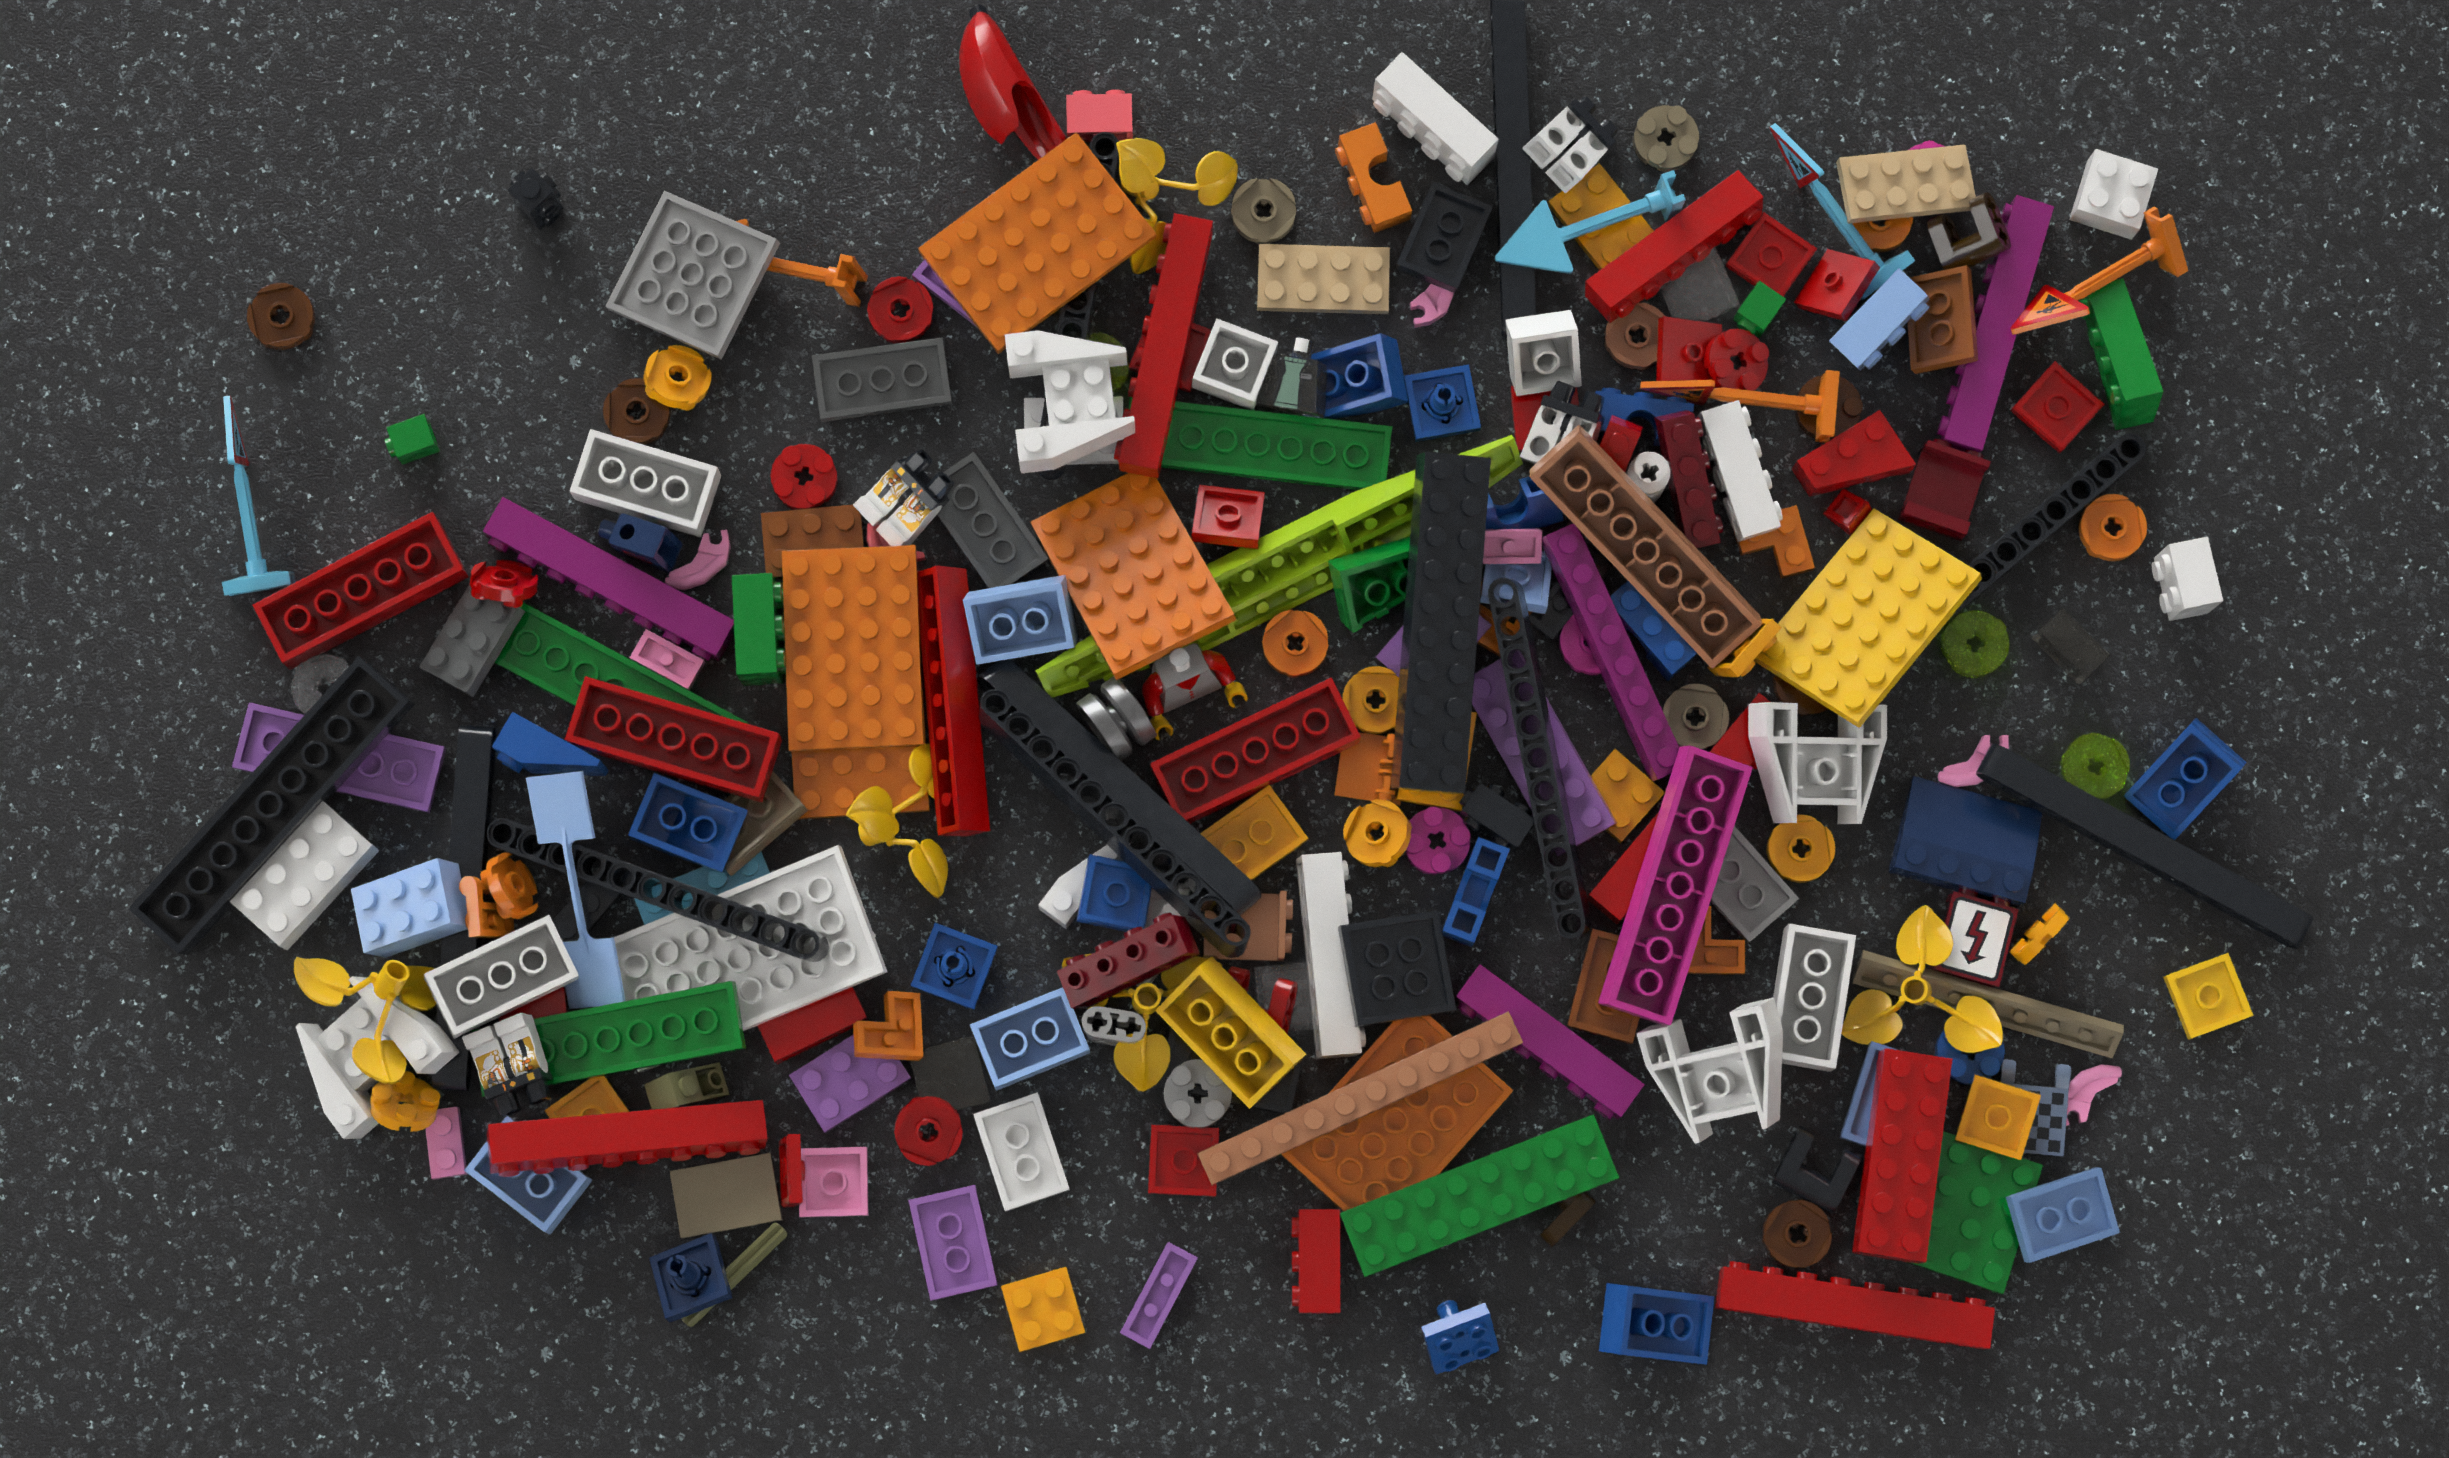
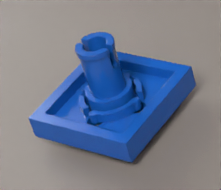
M1469 364L1404 376L1416 442L1481 430ZM1461 399L1463 400L1461 405H1456V400L1458 403L1461 402ZM1423 403H1424V408L1426 409V411H1424V410L1421 408V405H1422ZM1448 417L1450 419V422L1447 424L1441 422V420L1448 421Z
M934 923L911 987L975 1010L998 946ZM972 968L975 970L973 977L966 976L967 969H969V975L973 974ZM947 978L952 979L954 982L951 987H946L944 985V981L947 985L951 984L950 980H948Z
M1445 1301L1437 1307V1313L1441 1319L1421 1327L1430 1362L1436 1375L1445 1371H1453L1463 1364L1476 1359L1487 1358L1492 1353L1499 1351L1491 1315L1486 1303L1459 1312L1456 1301Z

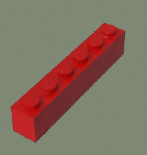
M1737 170L1585 281V297L1609 323L1618 317H1626L1632 312L1637 303L1644 298L1646 300L1652 298L1663 284L1669 280L1674 281L1678 279L1689 265L1695 261H1703L1710 254L1711 249L1718 244L1729 242L1735 236L1737 230L1746 224L1751 225L1755 223L1762 214L1764 196Z

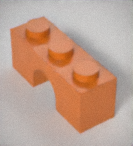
M1376 122L1340 135L1338 147L1335 148L1336 156L1342 167L1346 165L1350 173V177L1347 178L1348 185L1353 196L1359 195L1363 205L1359 207V211L1364 224H1370L1373 232L1376 233L1410 220L1412 209L1401 182L1380 185L1374 182L1369 175L1370 169L1377 164L1385 162L1388 154Z

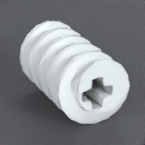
M1643 452L1631 461L1626 474L1654 503L1660 498L1669 481L1670 467L1668 461L1662 455L1656 452Z

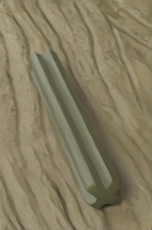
M773 1223L725 1269L731 1290L787 1237L786 1230L779 1223ZM715 1305L683 1317L681 1320L687 1326L693 1327Z

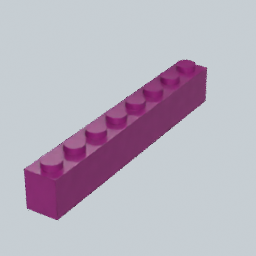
M2016 195L2011 204L2005 203L2001 216L2011 241V248L1996 255L1993 264H1987L1982 277V282L1986 283V288L1983 295L1978 294L1974 304V312L1978 314L1975 322L1978 361L1956 366L1955 373L1960 376L1957 386L1951 385L1947 395L1946 404L1951 405L1948 416H1942L1937 429V435H1941V440L1951 443L1954 449L1963 452L1965 450H1974L1979 453L1983 450L2017 335L2012 334L2010 327L2024 311L2054 206Z
M504 497L500 500L483 530L487 538L490 539L488 544L503 553H506L507 549L519 554L517 560L533 569L536 564L547 569L546 575L561 584L567 580L577 585L575 591L591 600L594 595L605 600L604 606L619 615L625 611L635 616L633 622L647 630L655 627L663 631L662 637L677 646H680L681 642L693 647L691 653L709 662L711 657L720 661L734 636L733 619Z
M1573 523L1542 538V547L1585 641L1592 652L1591 654L1596 665L1601 671L1602 678L1648 778L1656 781L1671 774L1680 747L1580 530Z

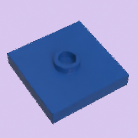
M1090 854L1087 859L1076 922L1124 932L1136 927H1143L1145 929L1152 887L1125 861Z

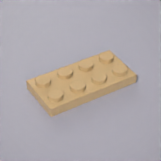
M1966 145L1839 157L1836 162L1848 224L1971 211L1970 199L1976 197Z
M1259 244L1257 311L1388 314L1390 247Z

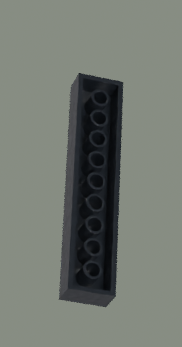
M1427 451L1416 456L1391 789L1446 794L1465 793L1491 458Z
M358 656L128 909L175 952L188 955L233 905L230 900L322 801L326 803L412 709L415 703L366 659Z

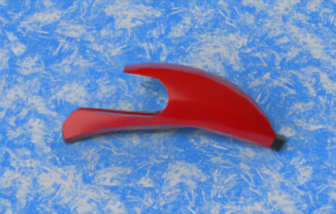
M977 4L969 11L971 20L964 30L959 49L960 75L966 97L976 118L991 138L1003 144L1006 138L1015 131L1023 144L1039 160L1067 138L1020 64L996 22L988 15L986 7Z

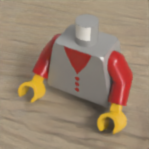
M1193 643L1184 648L1174 649L1170 654L1153 662L1152 674L1143 684L1142 693L1148 715L1152 716L1150 722L1157 733L1155 737L1157 740H1160L1158 732L1163 727L1169 736L1173 734L1172 726L1162 716V713L1169 712L1221 689L1222 686H1226L1224 692L1231 707H1236L1232 699L1235 695H1243L1247 702L1248 697L1243 685L1239 682H1234L1236 677L1221 653L1211 650L1202 651L1197 643Z

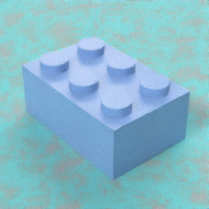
M1898 268L1829 341L1860 371L1865 366L1870 370L1883 356L1879 351L1888 342L1893 346L1906 333L1903 326L1911 318L1916 322L1930 308L1926 304L1930 298Z
M1066 575L971 591L963 599L976 665L1074 648L1079 639L1071 599L1067 590Z
M436 858L352 888L351 893L363 953L387 958L466 930L465 916L467 907L466 898L459 890V883L461 881L459 864Z
M1063 987L970 1024L996 1091L1090 1053L1075 1011L1070 1007Z
M506 1116L501 1123L517 1121H515L513 1118L509 1116ZM487 1142L464 1170L543 1232L550 1235L592 1182V1179L582 1171H571L568 1167L554 1168L553 1172L546 1174H536L533 1170L519 1171L518 1175L512 1177H501L499 1173L490 1174Z

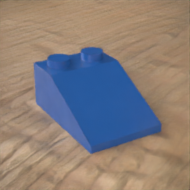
M1382 333L1298 358L1307 360V363L1309 361L1312 363L1310 366L1306 364L1303 369L1324 367L1321 369L1324 376L1320 370L1312 376L1320 394L1316 388L1311 391L1315 387L1312 380H1306L1303 383L1307 393L1311 391L1309 396L1312 402H1316L1313 406L1315 411L1324 410V412L1302 410L1303 416L1338 419L1378 412L1409 403L1397 340ZM1303 388L1301 392V398L1306 395ZM1307 396L1301 400V404L1311 406ZM1301 405V408H1302V409H1307V408H1309V407H1305V406H1302V405Z
M514 712L511 713L492 745V748L499 754L497 759L504 766L517 773L524 769L530 773L561 774L583 771V774L588 776H606L609 771L601 760Z
M2195 718L2127 791L2124 797L2171 839L2175 840L2247 762Z
M654 773L628 836L631 840L650 848L723 873L748 810Z
M1607 1283L1599 1351L1707 1365L1714 1296Z

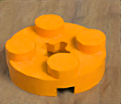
M680 345L668 346L667 350H662L659 353V350L655 351L649 357L644 370L646 394L648 397L668 407L680 408L686 411L693 409L697 403L704 399L711 383L710 369L707 370L706 365L703 363L704 358L695 350ZM676 372L682 374L681 378L685 381H675L670 375L674 376Z
M1380 666L1364 668L1354 675L1344 688L1342 699L1356 728L1365 733L1382 734L1395 729L1399 677L1392 670ZM1373 692H1379V697L1385 698V704H1380L1378 709H1373L1372 704L1366 702V698L1372 697Z
M1372 800V803L1366 804L1363 807L1358 806L1350 813L1344 825V840L1350 854L1361 864L1369 867H1391L1403 855L1409 845L1412 824L1404 812L1394 803L1387 800ZM1380 826H1384L1382 830L1384 835L1378 840L1373 841L1374 837L1370 834L1372 829L1378 830Z
M1797 815V823H1780L1772 830L1767 842L1768 860L1781 878L1797 883L1810 882L1817 879L1829 868L1835 856V841L1831 831L1826 826L1824 827L1821 822L1817 821L1816 818L1808 815ZM1796 840H1802L1803 845H1809L1810 851L1805 853V858H1800L1798 853H1793L1792 847L1796 846Z
M2056 903L2041 917L2045 920L2043 923L2036 920L2024 932L2028 939L2021 938L2009 950V953L2024 965L2030 962L2069 920L2070 917Z
M405 1071L399 1082L395 1084L378 1082L373 1087L370 1098V1111L373 1118L386 1128L399 1131L400 1126L411 1127L410 1132L420 1131L429 1127L435 1121L440 1093L425 1081L415 1078L413 1073Z

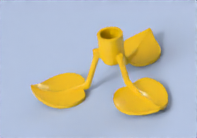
M1142 138L1127 139L1116 143L1119 154L1121 188L1125 193L1136 197L1135 203L1141 206L1149 215L1150 220H1145L1156 233L1154 240L1129 257L1133 273L1141 274L1156 266L1159 254H1165L1167 243L1163 242L1166 223L1163 221L1157 222V215L1146 203L1147 200L1157 196L1159 185L1193 191L1198 190V199L1201 204L1207 206L1217 205L1224 201L1234 188L1238 173L1237 160L1224 152H1211L1201 159L1196 168L1195 177L1197 183L1188 184L1155 177L1165 165V154L1158 143Z
M928 743L914 748L909 758L911 776L915 783L921 786L919 792L893 808L889 794L883 788L873 786L867 788L856 797L846 816L859 824V836L866 846H873L884 842L889 847L893 845L911 846L913 849L908 854V860L912 872L935 898H940L944 892L948 876V863L941 847L932 839H924L919 844L917 840L895 838V835L899 832V823L895 818V814L923 797L927 792L935 799L930 744Z
M1927 905L1918 908L1907 918L1897 936L1896 949L1900 960L1908 965L1919 963V968L1915 971L1914 976L1908 977L1903 981L1901 985L1902 996L1899 997L1898 1002L1893 1005L1890 996L1880 990L1870 989L1861 992L1851 1002L1841 1032L1844 1037L1864 1045H1869L1871 1041L1879 1044L1889 1043L1903 1029V1021L1896 1011L1906 1001L1915 1005H1922L1928 1001L1952 1015L1947 1019L1944 1031L1947 1041L1955 1049L1966 1053H1976L2000 1047L2003 1042V1029L1999 1016L1986 1000L1977 996H1964L1959 1000L1955 1010L1931 996V986L1922 978L1925 963L1931 966H1938L1944 963L1951 955L1954 943L1948 926Z
M1195 956L1162 972L1161 981L1168 989L1167 991L1159 989L1152 983H1143L1136 990L1129 989L1112 996L1131 997L1134 1010L1142 1014L1146 1023L1145 1035L1139 1042L1134 1044L1118 1042L1114 1050V1063L1117 1070L1138 1091L1144 1092L1161 1080L1168 1068L1171 1056L1169 1044L1164 1036L1160 1034L1147 1036L1149 1014H1152L1158 1008L1161 997H1168L1200 964L1209 958ZM1073 957L1065 958L1062 962V968L1066 967V961ZM1108 999L1103 1000L1091 1007H1105V1005L1108 1002ZM1133 1033L1127 1034L1126 1036L1133 1037Z
M296 957L294 960L296 981L304 994L318 1004L338 1006L343 1000V995L351 996L370 983H373L375 994L379 998L386 1000L374 1035V1040L370 1038L359 1039L352 1049V1058L355 1065L367 1076L385 1084L399 1082L406 1070V1057L393 1040L381 1041V1034L396 996H399L401 1002L406 1006L419 1011L430 1010L437 1004L424 979V974L435 968L406 966L400 961L389 960L384 964L379 974L371 972L368 978L354 987L348 988L350 986V977L341 965L326 959Z

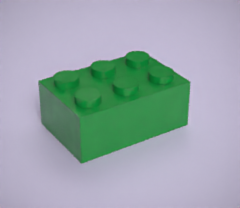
M772 573L732 575L736 675L743 686L783 684L782 674H786V659L784 648H781V641H785L783 616L779 615V609H784L781 582H776Z

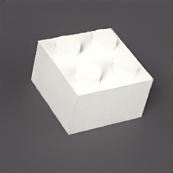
M2095 149L2087 160L2069 220L2132 240L2141 228L2158 168Z
M1571 310L1506 319L1509 371L1516 396L1552 391L1557 381L1574 387L1582 386L1578 328Z
M1216 318L1192 378V388L1246 409L1254 410L1276 356L1278 341Z
M2208 537L2169 544L2154 557L2155 562H2152V573L2155 581H2160L2162 594L2159 597L2160 606L2163 613L2168 614L2169 621L2208 614L2223 602Z

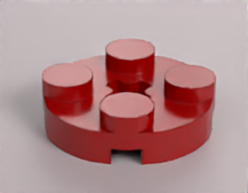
M897 276L888 278L876 286L868 302L867 312L872 328L887 342L895 344L915 341L931 327L934 307L931 295L924 285L909 280L907 277ZM899 302L902 306L908 305L910 307L906 311V316L902 318L891 313L896 310L895 304Z
M1729 329L1709 341L1704 352L1705 369L1708 368L1709 374L1712 377L1709 380H1715V388L1756 390L1762 384L1767 374L1769 349L1766 344L1760 342L1749 331ZM1738 356L1741 360V367H1738L1737 370L1734 369V362L1730 360L1731 357Z
M798 444L786 447L776 458L771 469V483L775 494L784 505L794 510L816 508L832 498L837 488L838 474L832 457L823 449L811 444ZM803 469L809 470V475L813 476V480L806 481L805 486L799 485V479L795 478L796 474L801 473Z
M496 560V566L486 567V561L476 564L471 570V595L479 600L501 601L507 607H521L523 600L529 599L536 594L538 575L533 576L532 568L515 561Z
M938 1097L913 1098L901 1109L895 1121L894 1134L900 1151L908 1160L919 1165H935L937 1162L950 1158L958 1150L962 1140L963 1131L959 1113L949 1102ZM933 1123L934 1129L938 1131L937 1135H930L928 1139H924L923 1131L919 1130L920 1126Z

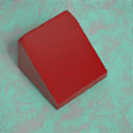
M1842 489L1823 514L1851 536L1869 515L1872 508L1869 502Z

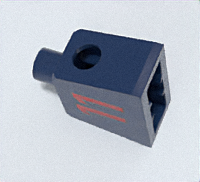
M624 513L619 516L617 522L605 518L601 522L598 532L599 537L609 540V544L619 554L668 574L672 571L683 546V543L667 527Z

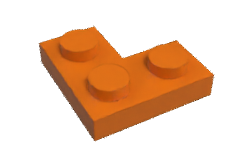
M1797 505L1781 509L1783 520H1780L1781 526L1775 531L1740 542L1737 541L1740 555L1773 548L1781 579L1813 571L1815 566Z
M1709 906L1687 974L1744 975L1745 940L1711 939V906Z
M887 991L884 995L885 1022L857 1020L853 1025L855 1057L920 1061L924 1057L920 993Z

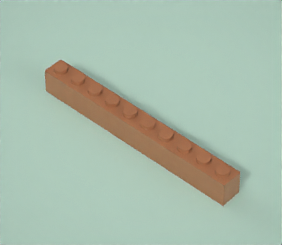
M1508 1011L1197 1154L1213 1186L1521 1045L1523 1041Z

